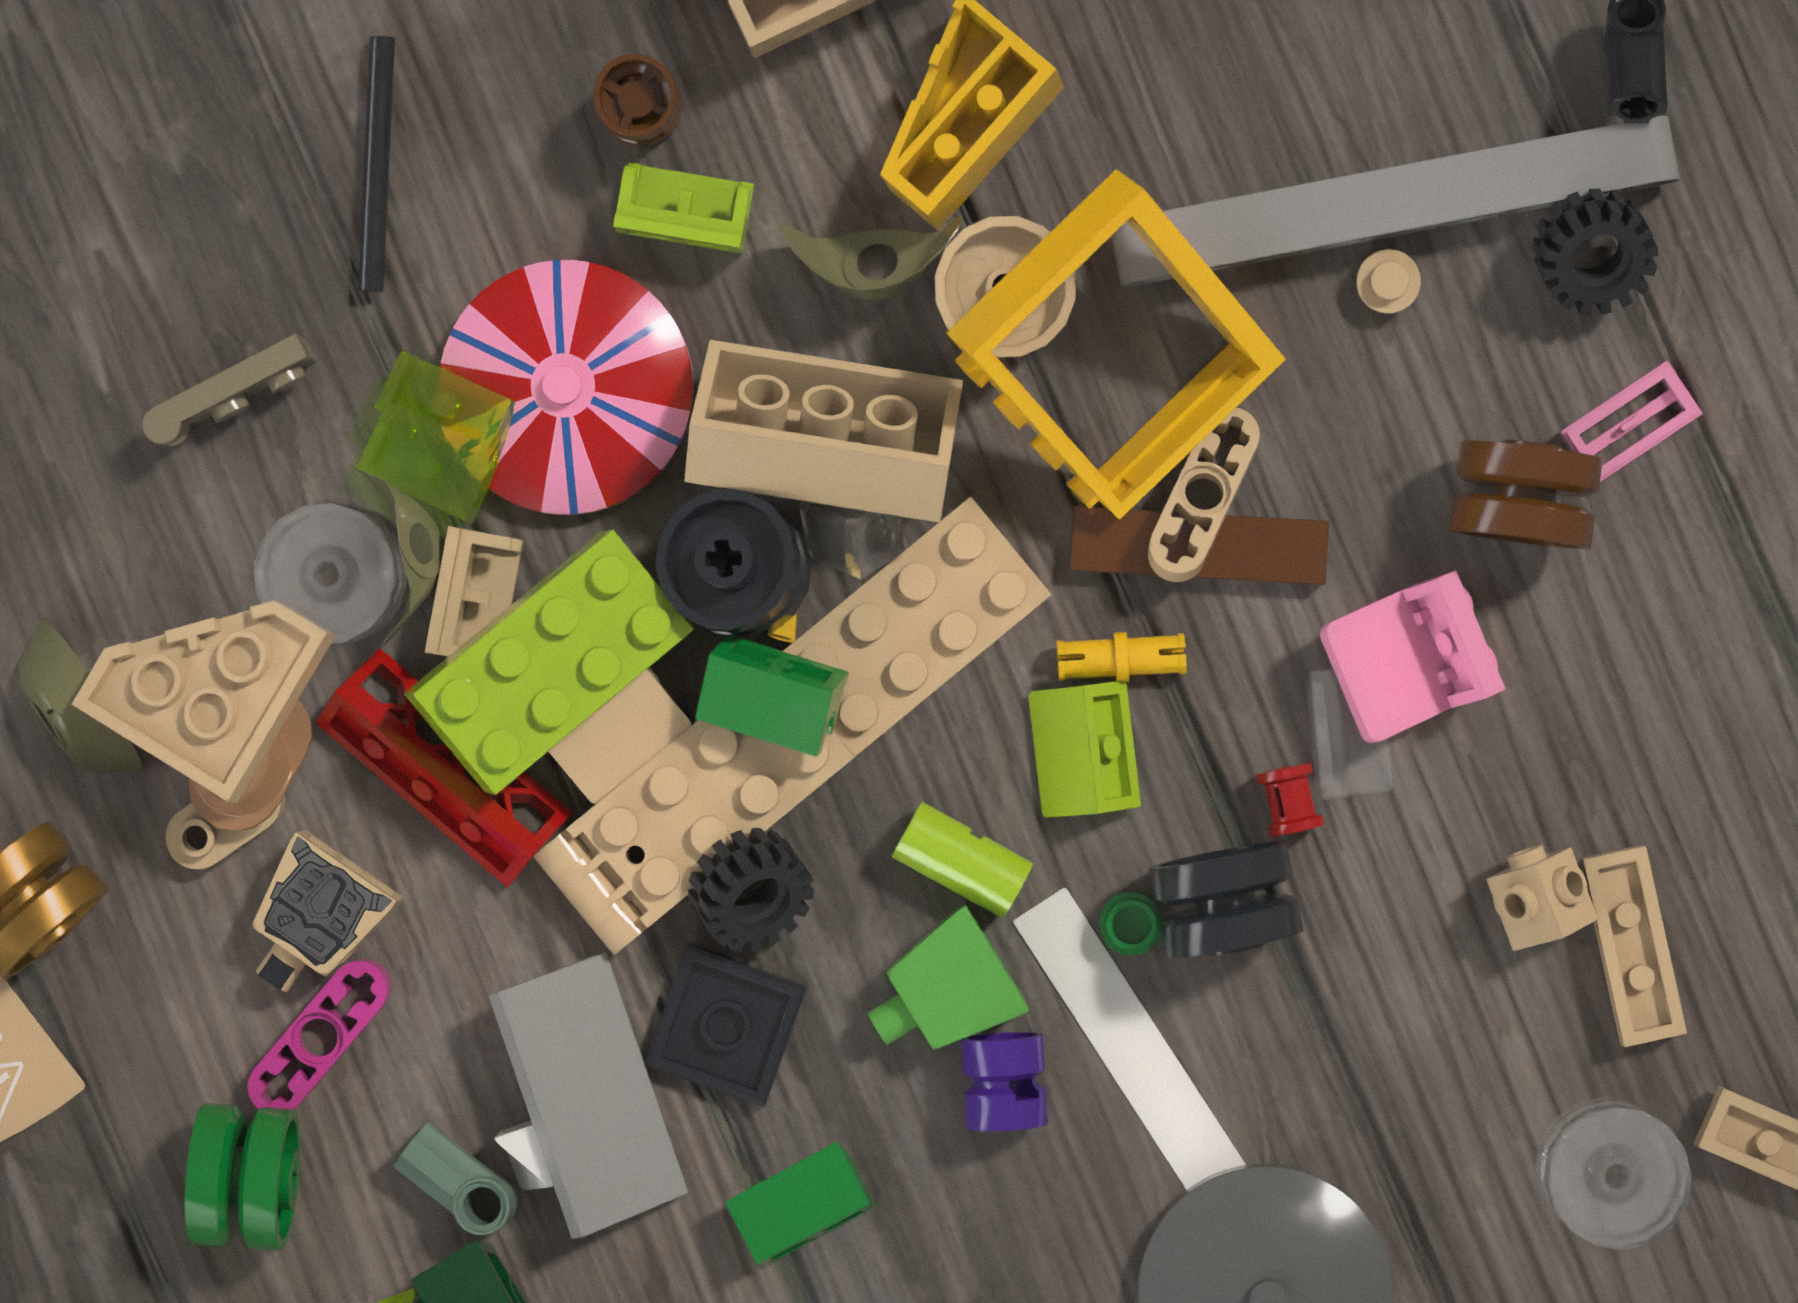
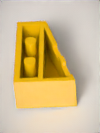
M975 0L954 1L952 6L954 11L939 45L936 44L928 62L930 67L915 101H911L880 173L890 191L937 231L942 228L1064 89L1057 69Z

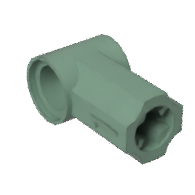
M431 1122L426 1123L411 1140L393 1166L453 1213L458 1224L465 1231L473 1235L485 1236L496 1232L514 1218L519 1208L520 1196L517 1187L508 1176L500 1172H493ZM488 1187L499 1196L501 1212L498 1218L485 1219L474 1210L472 1195L476 1188Z

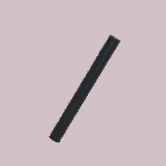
M370 36L358 291L370 293L384 292L395 38L388 36Z

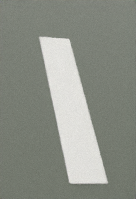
M1062 888L1016 918L1013 923L1186 1190L1210 1175L1222 1170L1246 1165L1068 890Z

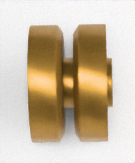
M50 821L44 822L30 830L0 853V921L2 922L0 924V982L8 980L35 959H40L62 942L77 928L82 919L103 899L109 890V887L88 864L71 867L52 881H48L66 862L71 847L70 843Z

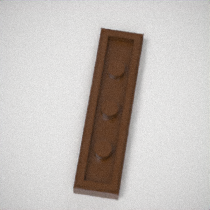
M1074 506L1070 570L1157 575L1150 566L1148 548L1152 533L1163 511L1129 510L1119 520L1106 508L1092 507L1089 509L1088 507ZM1176 512L1172 515V517L1182 518ZM1226 515L1202 569L1193 578L1326 585L1329 521ZM1184 520L1176 541L1173 544L1161 543L1168 549V561L1177 564L1182 556L1194 557V555L1187 551V547L1195 525ZM1200 526L1205 532H1207L1210 528Z

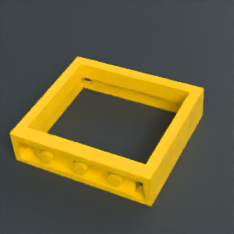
M1117 169L946 333L962 351L954 360L957 365L980 388L990 382L1000 393L992 401L995 407L1018 430L1026 423L1033 429L1037 436L1029 444L1055 471L1064 464L1074 475L1066 483L1070 490L1089 509L1097 502H1100L1119 520L1286 360L1149 194ZM1127 222L1229 344L1097 470L992 353V350Z

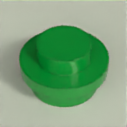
M1123 892L1112 897L1104 905L1099 918V929L1103 940L1112 950L1122 955L1136 956L1149 951L1156 945L1161 937L1159 924L1163 921V918L1156 903L1148 896L1138 892Z

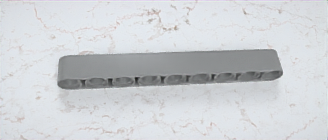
M1659 116L1651 119L1649 123L1614 124L1180 207L1163 212L1210 269L1218 271L1552 207L1556 202L1559 205L1569 204L1570 201L1567 195L1577 191L1582 201L1589 200V189L1600 188L1605 197L1609 195L1610 190L1626 193L1679 181L1680 176L1668 116ZM1127 222L1111 236L1120 287H1132L1174 279Z

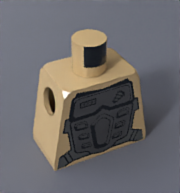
M307 830L296 832L287 846L253 921L252 926L274 942L256 969V973L271 985L285 992L289 991L306 965L326 977L329 976L396 910L405 897Z

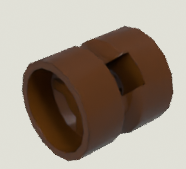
M638 53L621 55L607 63L596 77L593 89L595 110L609 133L622 144L636 148L656 146L668 139L679 125L682 113L680 92L667 68L653 57Z

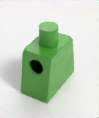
M965 902L954 909L887 968L886 973L899 994L869 1011L868 1016L886 1045L919 1026L934 1050L1019 1017L1030 1010L1028 1003Z

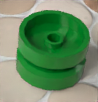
M204 1103L200 1106L190 1140L185 1182V1226L187 1238L191 1245L224 1247L233 1238L238 1225H240V1233L249 1249L282 1251L286 1247L295 1214L300 1173V1127L295 1109L262 1107L252 1117L247 1130L246 1120L238 1105Z

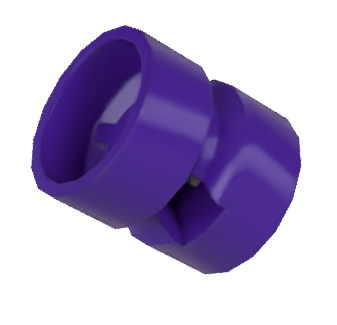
M1000 1032L971 1035L961 1039L963 1075L973 1080V1086L964 1092L966 1129L973 1131H1011L1048 1125L1046 1087L1036 1082V1076L1045 1070L1043 1033Z

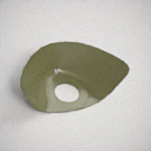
M958 215L942 231L928 233L900 229H878L854 232L834 238L810 237L788 224H781V232L795 255L814 273L858 302L877 304L893 300L915 283L956 233L962 215ZM885 245L896 253L898 259L897 267L888 277L879 280L868 279L859 271L857 264L859 256L870 246Z
M351 466L374 485L396 516L399 550L410 586L403 616L400 623L383 642L382 645H385L400 630L436 585L441 567L444 541L435 521L410 495L386 480Z
M42 619L37 625L18 663L20 688L38 717L69 761L90 773L140 771L143 765L131 741L72 705L89 672L59 632L46 619ZM53 709L54 712L50 714L48 710ZM40 710L42 711V713L44 714V716L46 717V719H47L48 722L50 723V725H51V727L53 728V730L50 728V726L48 725V723H47L46 720L44 719V717H43V715L41 714Z

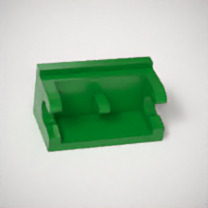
M727 635L709 654L695 719L817 757L822 751L826 734L831 735L833 732L849 672Z
M838 1141L725 1201L757 1265L765 1267L877 1207L849 1153L842 1148Z

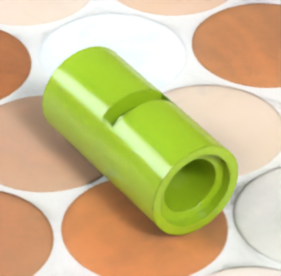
M921 801L891 857L1003 919L1021 890L1034 863L984 835L979 839L970 834L972 831L970 827Z

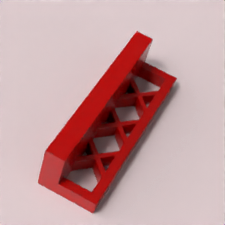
M379 648L334 692L315 723L508 888L524 871L537 852L566 822L572 812L526 772L521 773L496 795L486 793L480 786L474 784L465 776L464 766L446 745L428 744L417 735L415 720H426L404 693L416 684L418 680ZM377 673L396 689L398 704L380 703L362 686ZM512 803H529L548 821L534 835L514 818Z

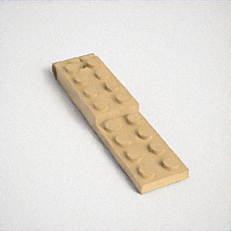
M970 496L941 520L940 523L936 524L783 651L849 672L833 732L831 735L826 734L822 751L817 757L698 720L542 848L533 858L612 954H617L688 895V890L693 888L689 882L691 872H703L697 861L703 854L710 858L717 854L712 847L714 843L721 839L725 846L732 844L731 833L742 830L747 839L750 836L751 828H762L765 832L1052 594ZM637 845L644 850L645 857L642 862L636 863L629 858L628 852L631 846Z

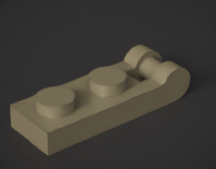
M293 334L153 407L143 418L142 427L144 434L154 443L178 447L189 440L192 434V427L198 422L210 416L213 417L215 423L225 421L250 407L246 399L250 395L268 386L272 394L278 393L301 382L307 377L303 368L316 362L306 339Z

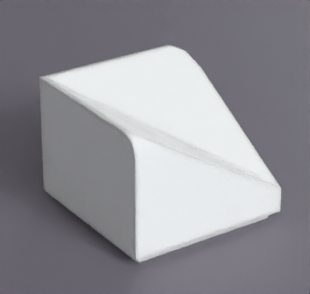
M532 1121L501 1130L494 1137L495 1141L508 1152L521 1189L532 1190L553 1186Z

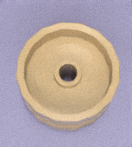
M1019 216L987 217L963 228L944 248L935 272L936 305L947 329L950 330L993 288L992 284L997 276L1008 274L1050 232L1044 226ZM1075 271L992 350L996 357H1022L1046 346L1067 323L1076 300Z

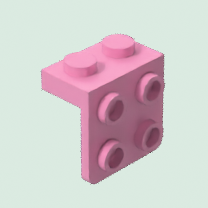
M1456 570L1413 584L1326 623L1321 628V641L1359 732L1366 742L1376 743L1385 740L1446 710L1486 699L1505 690L1498 672L1496 656L1485 641L1473 612L1471 596L1463 587Z

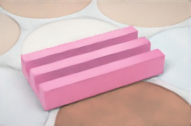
M1665 361L1558 432V434L1573 452L1595 455L1677 400L1683 411L1603 463L1600 477L1601 482L1703 413L1669 362ZM1663 379L1669 388L1667 391L1589 443H1584L1580 437L1581 433Z

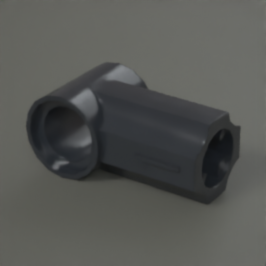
M1609 0L1604 39V50L1608 62L1610 115L1623 119L1625 124L1649 123L1651 119L1666 114L1667 111L1664 46L1666 5L1664 0Z

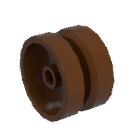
M1463 440L1460 442L1456 474L1466 482L1494 487L1495 493L1494 495L1465 493L1454 498L1452 501L1449 531L1474 537L1569 549H1591L1595 516L1582 507L1556 503V497H1587L1598 492L1603 459L1593 455L1562 450L1560 446L1530 441L1502 440V442Z

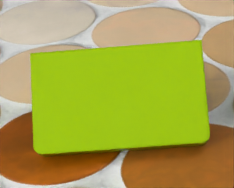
M1114 681L1031 691L1028 695L1043 816L1049 818L1090 815L1141 807L1127 683L1124 681Z

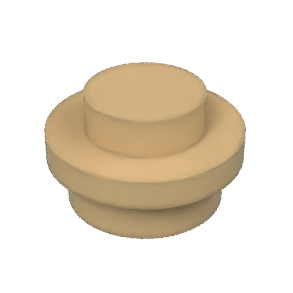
M1392 249L1381 250L1370 255L1361 264L1356 277L1357 292L1363 303L1373 311L1383 314H1393L1406 309L1416 299L1421 286L1420 272L1415 262L1405 253Z

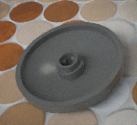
M1249 1164L1222 1170L1204 1178L1180 1194L1167 1207L1156 1222L1143 1249L1137 1279V1302L1393 1303V1280L1388 1256L1380 1236L1361 1208L1346 1193L1322 1177L1302 1169L1278 1164Z

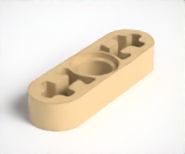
M1236 407L1190 452L1150 539L1148 560L1153 571L1167 581H1187L1196 576L1205 563L1255 456L1259 443L1260 431L1258 424L1247 411ZM1229 426L1236 427L1241 430L1239 441L1246 446L1235 444L1228 454L1223 469L1213 463L1220 444V437L1214 431L1225 434ZM1200 457H1203L1207 462H1199L1198 460ZM1226 471H1234L1236 473L1234 476H1231ZM1197 479H1208L1218 485L1222 493V500L1212 509L1201 510L1189 503L1186 498L1185 489L1191 482ZM1176 512L1182 518L1172 517V515ZM1185 520L1195 525L1187 547V551L1194 555V557L1182 556L1177 564L1167 560L1168 549L1161 543L1173 544ZM1200 526L1210 528L1207 532H1205Z

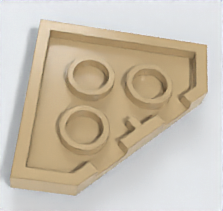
M276 600L252 606L248 611L220 619L213 617L167 630L163 635L139 642H125L104 648L72 705L225 801L237 804L336 635L284 603Z

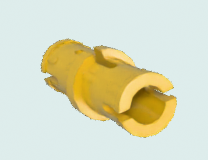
M1114 632L1113 639L1064 642L1063 640H1056L1058 680L1115 676L1117 682H1129L1130 675L1186 674V654H1182L1186 648L1184 633L1170 636L1127 638V632ZM1160 654H1177V655H1160Z

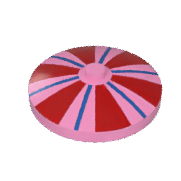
M553 260L528 265L504 275L486 287L469 303L451 330L444 347L438 378V397L444 427L453 448L468 470L483 485L507 501L526 509L555 515H581L609 509L629 500L652 484L663 473L680 448L689 426L694 400V377L690 355L681 331L661 302L646 288L625 274L603 265L578 260Z

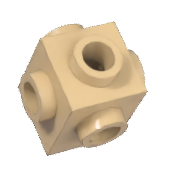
M1542 844L1520 850L1506 857L1509 868L1486 879L1493 896L1495 909L1501 917L1513 951L1563 939L1598 920L1587 890L1586 878L1579 869L1571 847L1546 854Z

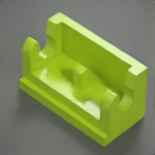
M629 162L628 166L625 165L613 227L621 234L743 254L755 185L754 183L719 179Z

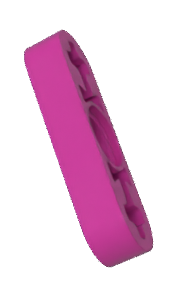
M357 959L339 968L250 1074L248 1094L257 1109L262 1107L295 1109L304 1102L388 1002L392 984L388 972L382 965L370 959ZM368 973L375 980L370 990L376 998L373 1003L364 998L349 1010L346 1015L357 1020V1024L351 1029L344 1016L338 1011L324 1006V1002L330 997L335 1006L340 1005L352 990L351 985L346 981L348 975L350 974L358 979ZM310 1020H327L336 1029L337 1044L331 1053L317 1055L309 1051L304 1045L302 1034L304 1027ZM289 1045L295 1057L302 1063L316 1068V1072L310 1077L304 1067L301 1068L288 1083V1088L294 1093L292 1098L289 1099L287 1096L281 1095L272 1100L266 1094L270 1083L264 1076L267 1071L276 1076L284 1071L294 1060V1058L283 1054V1050Z

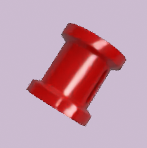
M1311 762L1281 767L1256 774L1257 783L1265 786L1273 821L1267 827L1269 837L1292 834L1325 825L1323 815L1317 814L1315 811L1308 776L1313 772Z

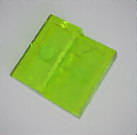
M401 350L374 407L381 411L382 414L356 468L386 480L413 498L469 524H473L497 467L511 423L515 402Z

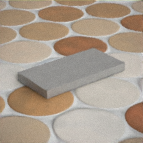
M606 952L488 995L572 1239L582 1238L688 1193Z

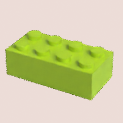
M613 529L600 531L409 688L404 695L484 792L496 795L694 629L677 612L663 594L662 589Z

